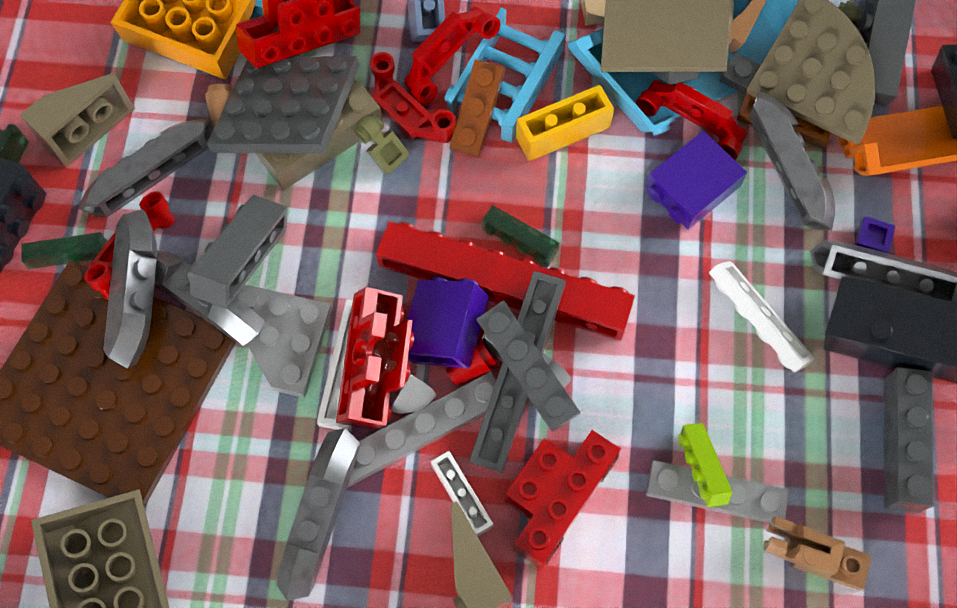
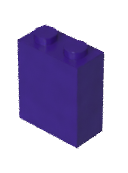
M702 131L653 170L648 176L645 188L650 198L657 203L660 202L677 224H682L689 230L741 187L747 171L707 133Z
M433 277L432 280H418L407 320H412L411 332L414 333V342L408 353L409 361L413 364L470 369L481 328L476 319L485 313L489 298L476 281L462 278L460 281H448L440 277Z

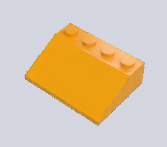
M123 0L111 24L121 39L127 43L226 80L240 55L236 24L251 19L256 0Z

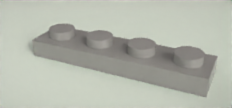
M653 460L646 496L770 523L774 516L785 519L789 489L726 476L733 491L728 505L707 508L704 499L700 497L699 486L692 477L691 468Z

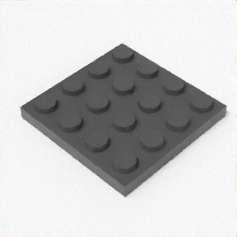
M357 56L290 57L259 68H255L247 60L208 140L207 145L212 153L325 154L360 66Z

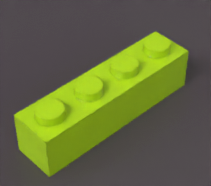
M704 424L683 425L681 433L678 435V442L684 449L686 462L691 466L692 477L694 481H697L701 499H704L707 508L728 505L733 491Z

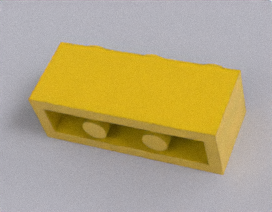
M598 85L518 118L516 122V139L528 161H532L610 128L614 107L601 85Z

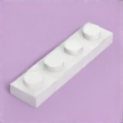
M731 261L717 264L709 272L715 279V286L722 293L727 294L735 303L737 312L742 317L749 319L755 326L759 338L765 343L770 344L778 353L777 357L782 365L795 373L815 360L812 354Z
M346 299L317 418V425L337 430L346 428L351 432L352 426L336 423L353 300ZM376 304L375 312H379L378 304Z

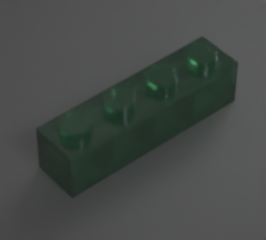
M493 205L482 219V229L487 234L497 236L506 245H513L520 253L534 257V260L540 264L549 266L559 251L560 243Z
M101 232L23 243L21 244V262L28 269L67 264L69 260L75 262L93 260L107 243V239Z

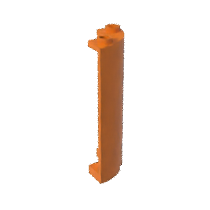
M943 106L871 117L860 145L838 136L845 157L853 158L855 164H853L852 168L863 176L957 161V139L952 138Z

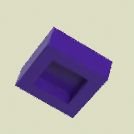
M864 216L860 222L854 245L889 253L896 226Z

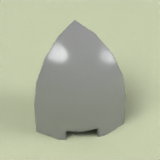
M410 374L404 388L400 390L392 404V412L401 415L417 412L427 407L436 397V393L423 381Z

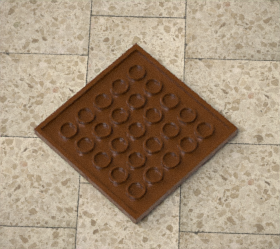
M69 260L0 370V446L108 498L140 489L145 508L236 342L203 318L153 296L151 325L145 348L137 364L126 368L108 358L103 350L108 300L99 291L93 290L85 281L84 275L89 268Z

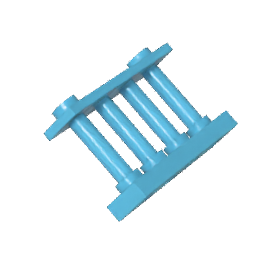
M501 7L496 15L501 23L499 32L491 39L483 38L455 86L451 85L448 88L445 102H447V110H450L455 115L459 106L462 105L475 59L483 62L489 59L524 74L526 81L523 86L518 85L516 87L502 81L499 93L512 98L513 104L510 109H505L504 111L495 107L491 118L498 121L499 126H501V139L512 143L516 137L517 119L529 114L564 51L565 34L554 30L550 39H544V41L506 26V9ZM501 36L538 52L539 58L536 63L531 62L529 64L494 49V46Z

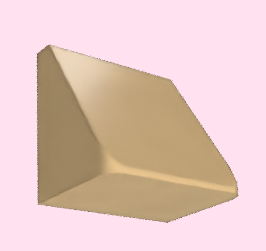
M581 0L585 26L604 24L606 0Z

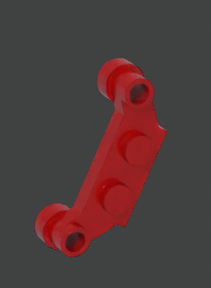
M473 7L468 12L460 14L452 11L411 54L414 59L411 71L404 79V85L411 91L412 96L422 105L431 103L438 93L437 86L431 81L432 76L474 33H478L484 39H491L496 36L500 30V20L492 13L484 12L479 7Z
M386 52L374 54L370 60V66L375 78V93L371 97L380 106L381 112L410 140L420 137L437 139L441 143L450 142L456 128V118L453 112L447 109H440L433 115L429 113L393 79L395 71L393 57Z
M653 80L647 90L642 91L635 102L646 116H655L660 107L663 106L714 134L720 139L717 144L734 160L738 158L742 151V143L747 136V132L743 127L736 124L731 116L733 111L703 95L693 87L682 82L665 84L660 80Z
M151 192L140 201L139 206L145 211L153 231L158 227L166 229L174 223L175 217L169 210V204L161 192ZM116 231L90 263L91 267L84 275L85 281L91 288L99 291L106 300H109Z

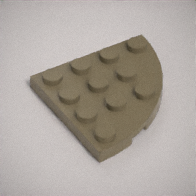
M799 0L750 82L747 94L757 98L759 91L764 92L780 101L794 116L860 145L866 133L875 100V76L871 56L856 26L829 0Z

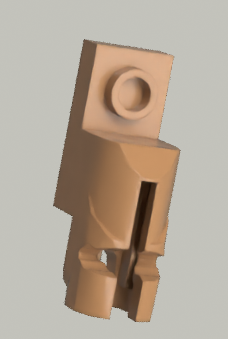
M777 516L772 518L767 531L785 538L786 541L770 537L769 541H764V551L792 562L791 567L859 591L864 589L872 555L844 546V541L827 536L809 527L797 525L792 521Z

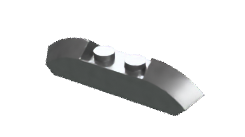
M759 91L749 119L804 226L812 229L832 230L835 218L833 191L828 179H819L818 166L813 159L809 160L804 150L805 142L799 132L794 131L793 128L798 126L799 123L789 109L780 101Z
M210 119L191 120L171 126L160 132L161 135L157 138L147 141L142 148L130 156L122 158L114 167L105 169L87 188L80 202L79 209L94 216L109 217L209 149L207 143L211 136Z
M143 209L122 215L116 225L103 350L108 358L126 368L136 365L148 339L152 316L157 243L154 231Z
M823 240L810 251L814 270L823 275L841 279L843 276L957 303V272L837 241Z
M157 250L155 285L239 345L244 346L259 334L265 320L236 297L225 309L190 296V282L187 280V273L191 265L169 251Z
M346 428L327 433L308 477L283 552L277 577V587L287 601L308 597L314 588L359 452L360 442Z

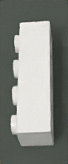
M450 451L432 460V468L453 503L457 501L477 537L492 529L493 522Z

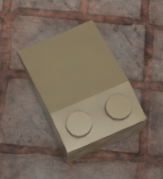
M112 73L46 94L37 102L32 103L20 117L40 143L67 168L135 108L118 78Z
M455 501L451 504L454 577L458 596L453 599L456 608H506L511 605L512 596L460 505Z

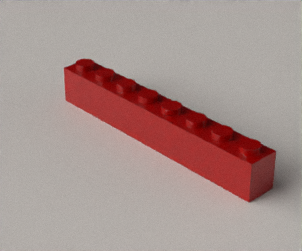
M389 221L376 252L378 266L420 280H432L433 277L444 278L448 281H460L462 278L476 281L479 287L489 296V301L499 304L504 300L508 307L521 310L534 271L566 280V286L554 321L619 341L622 340L635 295L630 294L622 287H606L589 277L577 278L567 275L565 271L559 268H543L537 266L535 262L529 259L520 258L517 260L510 258L499 250L489 249L487 251L477 248L473 243L466 240H459L457 242L447 239L439 232H424L406 222L394 223Z

